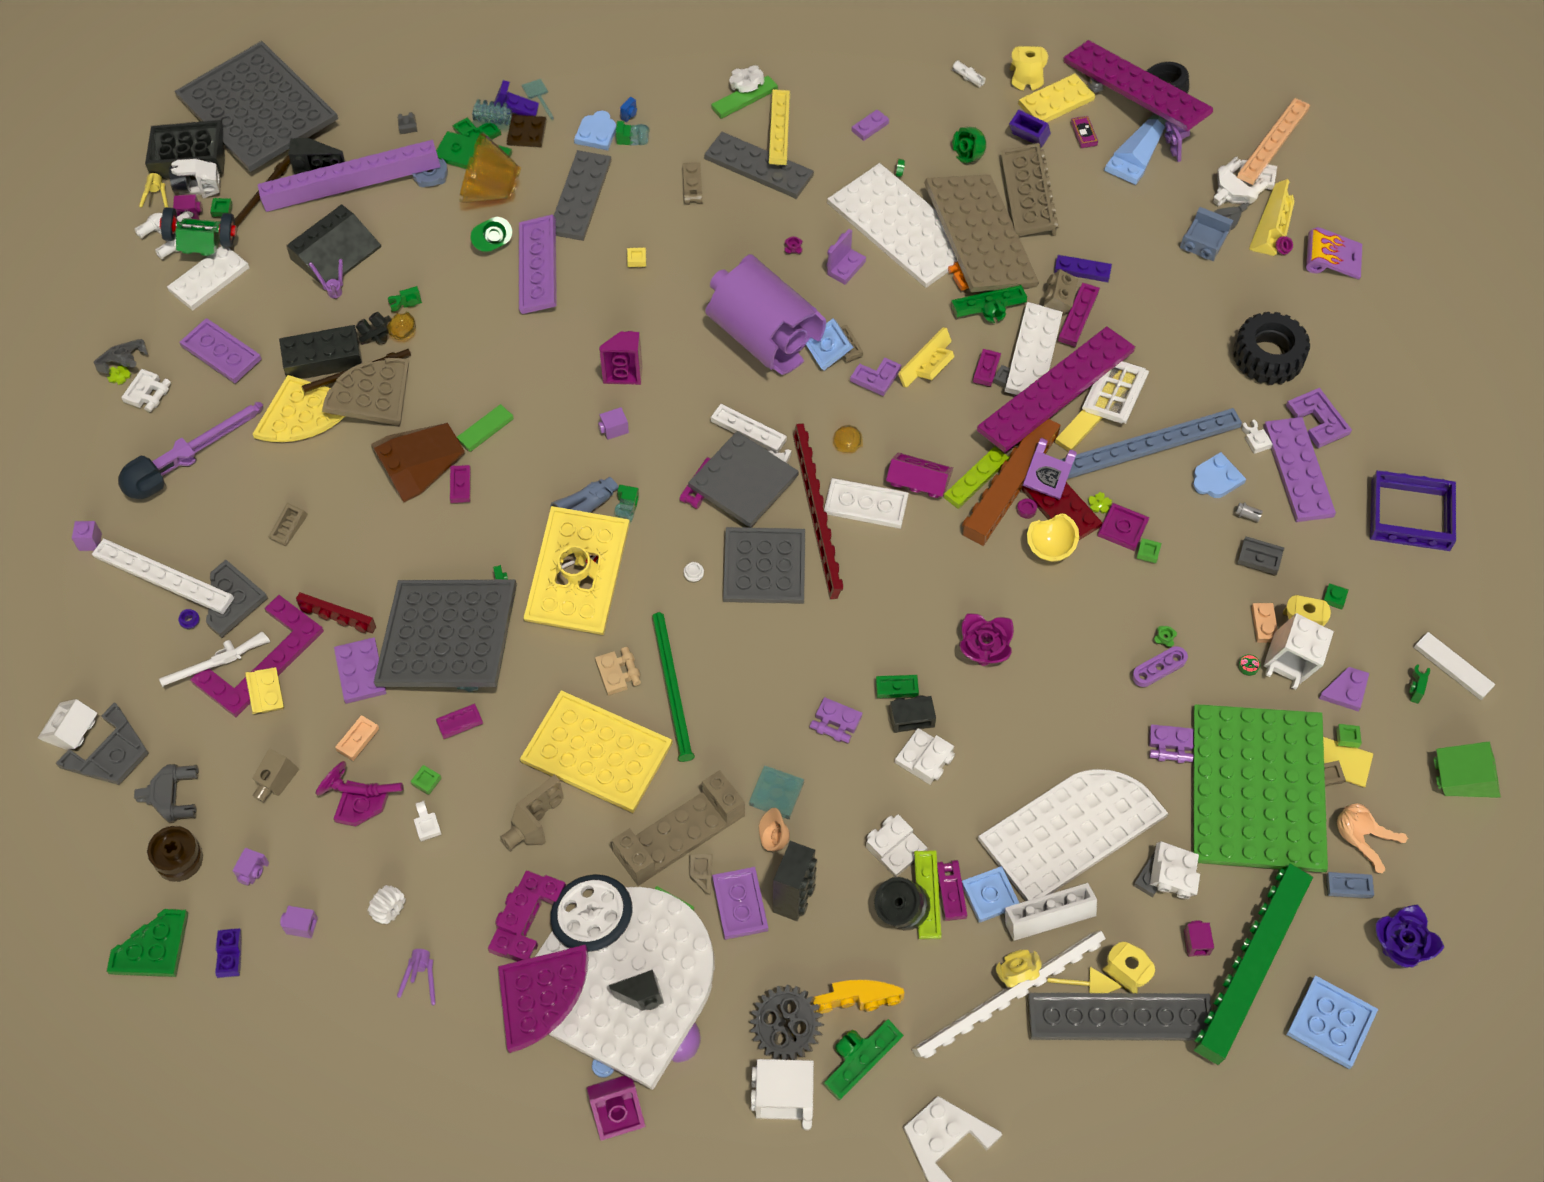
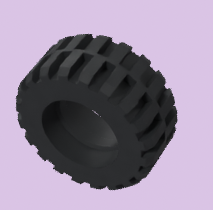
M1263 312L1262 315L1258 313L1253 315V318L1250 317L1245 320V323L1241 325L1234 344V361L1237 366H1240L1243 374H1248V378H1254L1259 383L1267 382V385H1274V383L1282 384L1285 381H1291L1295 376L1299 375L1309 354V335L1306 334L1305 328L1300 326L1296 319L1292 320L1289 315H1280V312H1274V314ZM1257 343H1274L1280 346L1285 353H1268L1261 349Z

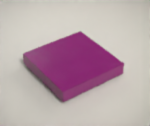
M1112 503L1098 533V537L1135 551L1150 517Z

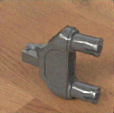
M168 764L150 781V785H147V788L135 789L134 798L137 802H146L147 805H152L168 823L180 818H195V804L176 806V793L179 779L198 778V766L178 767L176 764Z

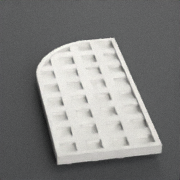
M1087 770L1067 778L981 834L978 840L997 865L1003 867L1007 878L1025 901L1052 894L1166 818L1168 812L1153 794L1136 779L1111 770Z

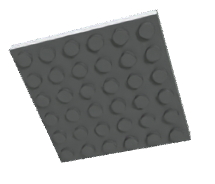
M398 580L374 678L375 686L497 687L517 587L516 580Z

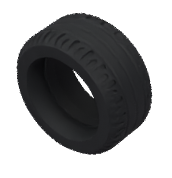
M1161 62L1147 69V72L1165 82H1172L1169 84L1188 93L1189 73L1183 65L1176 62Z

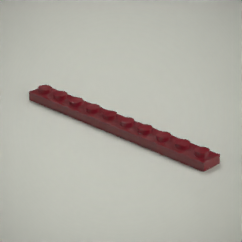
M804 423L796 424L793 438L830 599H838L840 592L843 591V580L839 579V563L835 561V546L831 544V529L827 527L828 516L827 512H824L823 495H820L819 492L820 481L816 479L815 475L816 464L812 462L813 451L812 447H809L808 444L809 433L805 431Z

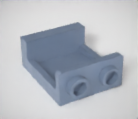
M1199 207L1195 220L1187 234L1183 236L1180 248L1214 261L1230 233L1233 220Z

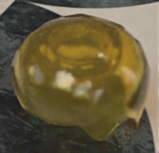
M409 312L404 314L396 313L391 318L392 321L388 323L389 334L398 341H406L413 337L416 332L415 319Z
M845 425L835 432L833 443L840 452L855 453L859 447L863 446V436L857 427Z

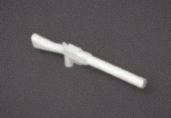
M260 632L237 648H234L232 642L227 640L223 643L225 648L217 651L211 659L159 678L161 686L164 687V685L209 668L237 660V658L241 659L240 655L244 652L269 643L270 640L263 632Z

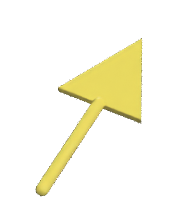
M1090 967V982L1047 978V982L1089 986V993H1110L1123 987Z

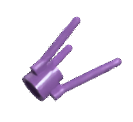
M339 259L338 280L330 279L327 283H325L313 263L310 262L311 269L319 279L323 289L327 290L328 296L335 299L339 298L342 295L341 286H343L342 259Z
M414 949L412 951V956L409 958L408 966L397 994L398 998L402 996L411 970L410 982L413 983L417 972H423L427 968L431 1004L435 1005L432 968L434 960L429 959L430 952L428 950Z

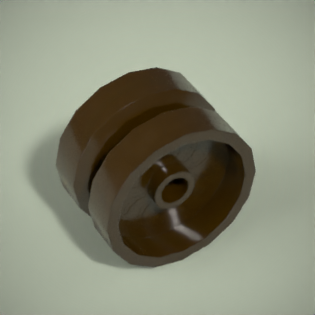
M169 826L154 834L149 841L147 848L148 859L160 876L168 881L181 882L196 874L202 865V848L192 833L184 827Z

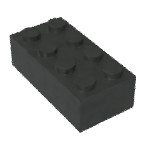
M355 325L279 338L283 369L286 377L290 375L306 379L342 372L363 363Z
M793 841L789 842L773 880V913L794 921H798L800 915L804 916L808 906V896L813 895L816 887L815 880L817 876L815 874L818 859L815 858V849Z

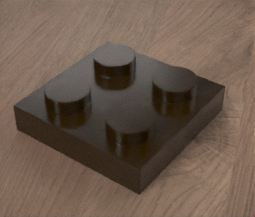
M512 115L507 145L542 148L547 124L546 117Z

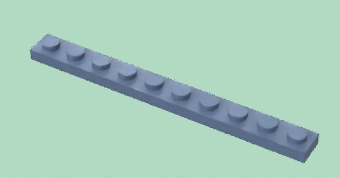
M1234 408L1083 452L1076 455L1067 479L1240 428L1242 422Z

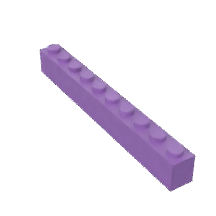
M429 140L257 185L264 208L268 212L441 166L434 142Z

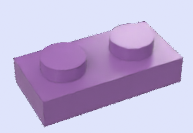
M877 109L853 125L852 132L864 141L888 125L889 118Z

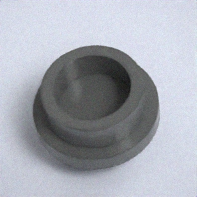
M1093 78L1087 83V87L1094 93H1099V91L1104 89L1103 84Z

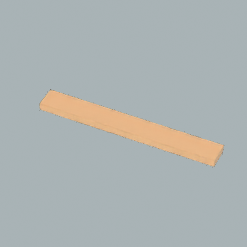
M1294 98L1239 171L1237 178L1252 185L1256 182L1307 113L1310 104Z

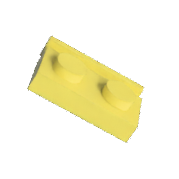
M276 667L250 673L245 672L252 714L284 709Z

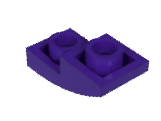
M240 928L218 930L215 970L217 978L240 976L242 947Z

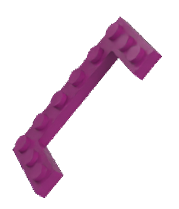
M280 595L272 600L264 609L266 613L289 629L291 633L251 672L276 667L279 676L324 632L322 626ZM211 669L196 673L190 679L193 685L235 718L251 704L246 677L235 688Z

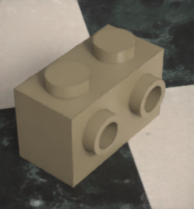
M1061 269L1055 274H1051L1047 281L1048 289L1044 294V307L1063 312L1062 316L1073 307L1078 278Z

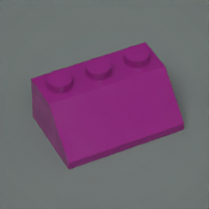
M620 331L599 347L603 384L641 385L642 355L640 332Z
M898 452L891 459L886 481L891 482L890 485L895 487L906 486L909 487L910 491L917 493L924 491L928 493V496L939 498V496L943 497L946 492L953 467Z

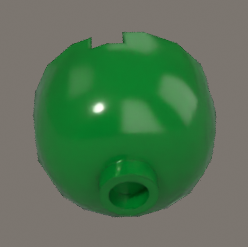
M976 127L959 128L960 130L954 133L952 140L953 151H956L959 155L956 156L957 159L963 163H970L980 159L986 151V138L983 132Z

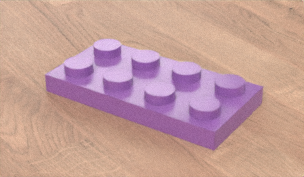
M207 318L180 341L181 347L233 383H236L262 359L256 351Z

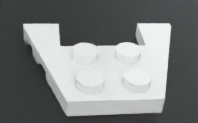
M940 1097L934 1099L904 1127L905 1134L928 1182H952L938 1167L936 1162L968 1133H971L986 1151L1003 1135L1000 1131Z

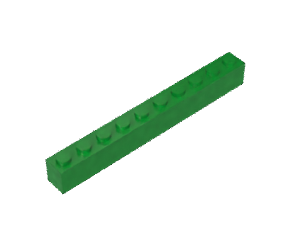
M1291 863L1285 869L1280 868L1276 874L1275 880H1277L1275 886L1272 885L1267 892L1266 897L1269 899L1267 903L1264 902L1257 913L1260 917L1258 921L1255 920L1249 929L1251 935L1249 939L1245 938L1240 947V950L1243 952L1240 957L1237 956L1231 965L1234 970L1231 975L1228 974L1224 979L1222 986L1225 988L1222 993L1219 992L1215 997L1213 1004L1216 1006L1213 1012L1209 1011L1205 1017L1204 1023L1206 1026L1204 1030H1200L1194 1041L1197 1045L1194 1051L1216 1065H1219L1226 1059L1313 879V876Z

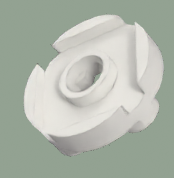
M754 65L742 70H733L729 81L732 90L738 89L739 92H749L757 89L758 84L761 83L762 85L764 83V75L759 70V67Z

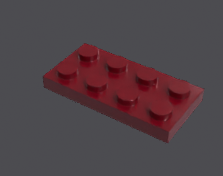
M1067 482L1060 500L1023 486L1022 491L1037 504V508L1048 520L1062 513L1073 519L1079 530V540L1102 527L1103 522Z

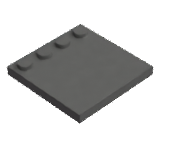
M736 431L688 482V487L751 528L796 479L799 471Z
M726 527L723 602L804 604L805 529Z

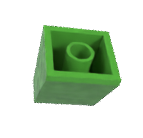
M1490 741L1436 749L1437 757H1434L1435 769L1440 770V776H1436L1439 789H1443L1445 796L1501 797L1496 763Z

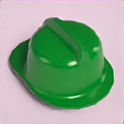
M502 217L490 218L473 228L470 239L476 249L489 252L505 245L510 240L512 228L510 223Z

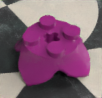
M966 614L961 629L963 640L960 641L959 645L961 652L969 659L978 662L981 666L1007 660L1012 653V648L1009 646L1014 633L1012 619L997 617L991 621H986L979 614Z

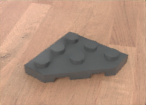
M224 560L211 571V586L232 594L234 599L224 614L208 608L206 623L208 627L222 638L268 597L265 592L229 561Z

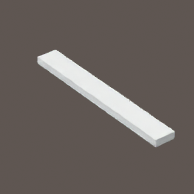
M104 538L92 553L96 559L221 614H224L234 599L232 594Z

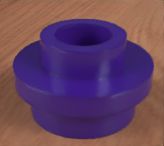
M185 609L180 613L178 621L181 627L191 629L199 623L200 617L195 610Z

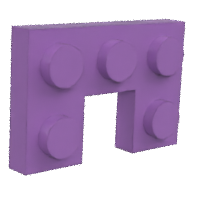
M1320 388L1287 401L1286 407L1295 418L1313 413L1321 425L1308 431L1309 437L1317 448L1350 435L1352 429Z

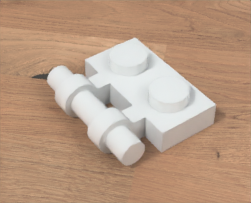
M141 369L121 398L123 402L139 408L145 402L147 405L144 409L151 412L159 405L160 398L168 392L171 381L164 379L160 383V378L157 374ZM153 389L156 390L153 396L149 395Z

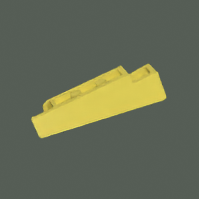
M1288 179L1274 185L1249 247L1251 251L1272 256L1277 255L1276 240L1279 237L1287 236L1295 202L1293 195H1289L1287 191L1290 183Z

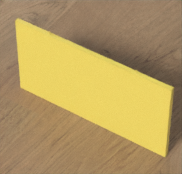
M1323 737L1324 763L1339 761L1346 779L1345 781L1365 788L1373 753L1354 747L1338 746L1337 741Z

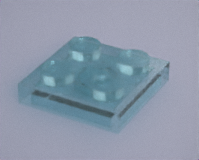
M764 765L749 801V806L766 812L771 808H777L783 818L790 819L804 785V779Z

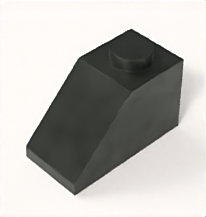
M653 970L609 985L616 999L642 1011L653 1010L664 1003L659 983Z

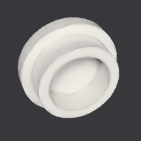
M691 562L684 568V576L691 582L699 581L704 575L703 567L697 562Z

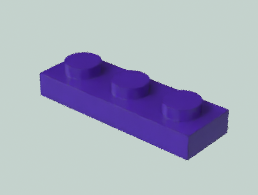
M1057 255L1054 273L1061 269L1074 277L1109 282L1112 264Z

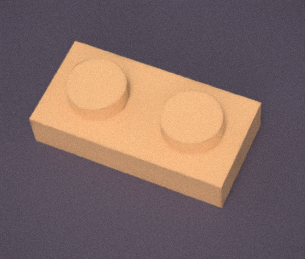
M1253 603L1251 609L1257 643H1271L1274 633L1278 630L1273 603Z
M361 715L336 745V751L354 761L377 733L379 726Z

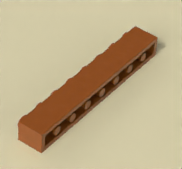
M1047 419L1019 441L1020 445L1018 448H1013L1009 461L1003 463L1000 470L1001 473L994 476L990 489L986 488L983 492L981 502H977L974 505L972 515L965 518L962 527H964L963 536L982 546L985 545L1022 490L1037 443L1041 438L1048 441L1043 452L1046 454L1058 437L1061 424Z

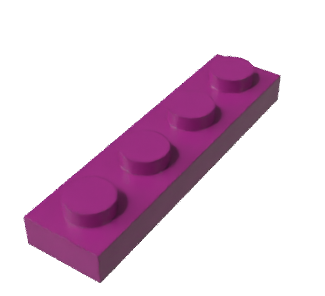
M1082 282L1073 307L1059 335V342L1076 347L1099 294V287Z

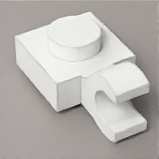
M424 801L416 803L420 817L414 819L420 841L441 835L435 813L428 814Z

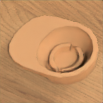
M771 808L760 820L759 833L763 847L767 851L777 852L785 848L789 842L790 832L787 825L783 822L780 811L777 808Z

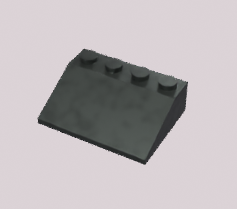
M213 120L151 126L145 160L149 174L156 173L161 178H170L169 168L171 163L187 159H198L217 165L219 173H223L222 121Z
M342 204L286 245L290 259L319 283V279L309 265L310 262L313 263L325 283H327L330 279L338 280L339 259L343 261V277L382 247L356 215Z

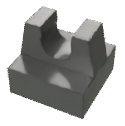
M409 112V115L406 116L398 114L400 134L418 132L415 114Z

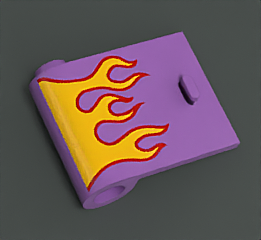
M1319 227L1309 231L1306 269L1309 272L1320 273L1326 268H1330L1356 279L1361 278L1362 243Z

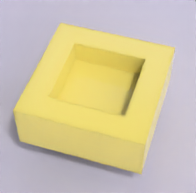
M627 248L628 267H646V248Z

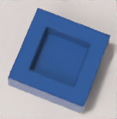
M629 97L620 107L621 120L628 122L631 117L636 115V99Z

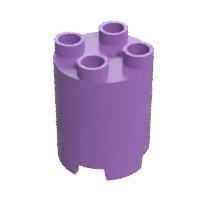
M750 254L744 257L739 265L730 273L722 269L711 279L710 287L715 292L706 307V315L767 368L775 369L781 375L787 374L804 362L799 352L810 338L821 341L826 328V319L815 307L754 255Z

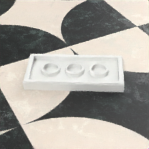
M832 478L824 512L826 511L827 515L901 529L909 493Z

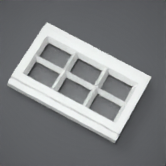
M1120 362L1093 384L1082 410L1126 424L1149 371L1133 364Z

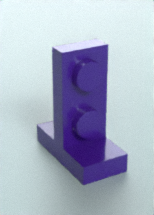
M503 80L494 100L491 115L498 117L502 108L518 115L536 116L539 103L508 92L510 82Z

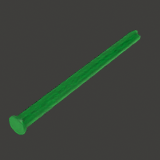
M657 612L652 615L679 750L678 760L680 762H687L693 760L695 754L691 751L664 614Z

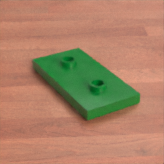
M449 131L446 132L436 150L438 159H443L446 164L499 178L512 155L511 148Z

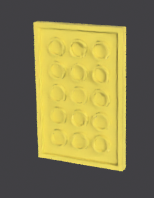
M561 690L522 754L520 761L550 776L556 775L559 780L634 813L672 746L673 741Z

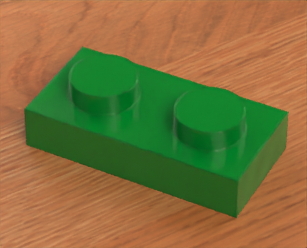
M876 676L877 698L919 696L918 676Z

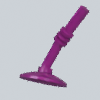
M342 761L327 774L318 786L315 794L320 796L333 788L335 791L364 794L366 797H369L370 795L379 796L380 793L403 791L404 787L402 782L381 785L379 783H370V785L365 784V786L346 784L341 778L347 763Z

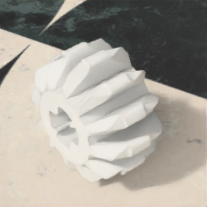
M385 885L382 889H378L376 895H373V899L369 902L368 911L375 921L381 924H388L400 914L406 899L399 889Z

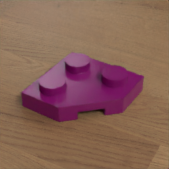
M347 780L346 784L365 786V784L353 782ZM343 792L333 818L334 821L345 825L358 826L383 812L389 792L380 793L379 796L370 795L369 797H366L364 794Z

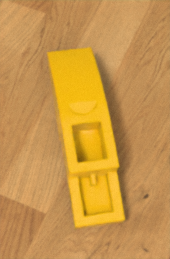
M841 981L832 983L831 993L815 996V1001L812 1005L819 1004L821 1007L816 1012L821 1014L828 1013L835 1007H851L856 1002H858L860 1010L873 1011L881 1005L888 1004V1006H894L899 1004L904 999L905 992L903 988L879 981Z

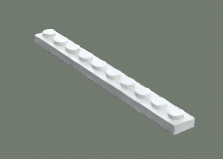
M1102 931L1089 934L1044 963L1039 970L1040 976L1037 979L1026 980L1014 987L1005 988L912 1048L916 1057L924 1056L925 1059L937 1052L935 1048L940 1045H949L955 1041L954 1036L960 1032L965 1034L974 1028L973 1024L977 1021L984 1022L991 1018V1012L999 1009L1000 1011L1011 1004L1010 1000L1015 997L1019 999L1029 993L1028 989L1033 985L1038 987L1047 981L1046 977L1050 974L1057 975L1064 971V965L1067 963H1076L1083 958L1082 954L1086 951L1092 952L1101 947L1100 942L1106 939Z

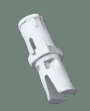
M959 60L954 63L953 71L962 75L963 79L969 80L979 88L981 85L983 86L986 80L985 77L976 73L972 67L968 68Z

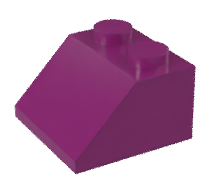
M624 1075L586 1087L600 1141L646 1127L633 1079Z

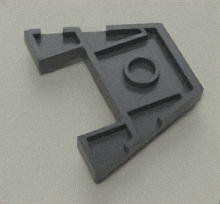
M114 702L101 717L116 729L86 760L69 749L56 762L59 768L119 785L148 755V751L119 706Z

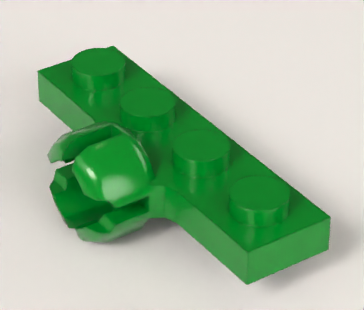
M1018 285L951 300V307L956 317L982 313L988 322L995 323L994 317L997 322L1005 318V307L1027 302V295L1023 287Z
M889 1019L867 1039L862 1038L855 1030L849 1031L835 1046V1050L843 1057L844 1062L823 1084L838 1101L841 1100L904 1035Z

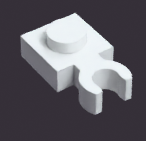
M1255 420L1251 422L1252 428L1243 423L1242 431L1247 434L1245 440L1254 454L1272 447V442L1265 430H1258V423Z

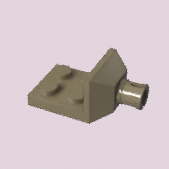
M553 775L516 804L512 817L513 827L500 836L508 849L512 850L514 846L523 840L527 844L543 845L546 843L542 825L538 820L550 808L557 807L564 798L561 782L556 775Z

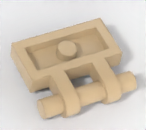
M628 647L621 649L622 657L617 658L615 651L595 657L608 696L628 690L626 682L632 681L633 686L641 684L640 672L635 667V658L633 653H630ZM626 665L628 672L622 673L620 667Z

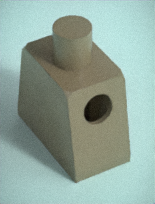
M269 748L253 776V780L259 784L253 796L262 802L265 801L270 792L279 796L297 774L299 768L287 757Z

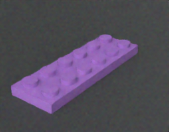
M553 214L519 222V310L522 314L557 306L556 219Z
M1303 418L1266 421L1264 429L1272 442L1271 450L1295 521L1302 522L1333 518L1336 512Z

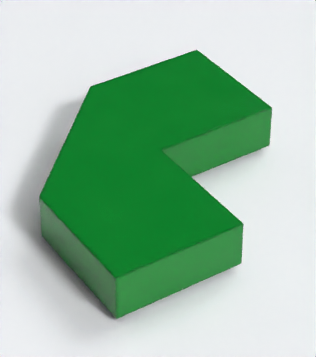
M468 118L453 124V130L457 134L486 142L502 135L501 130L492 120L477 128Z

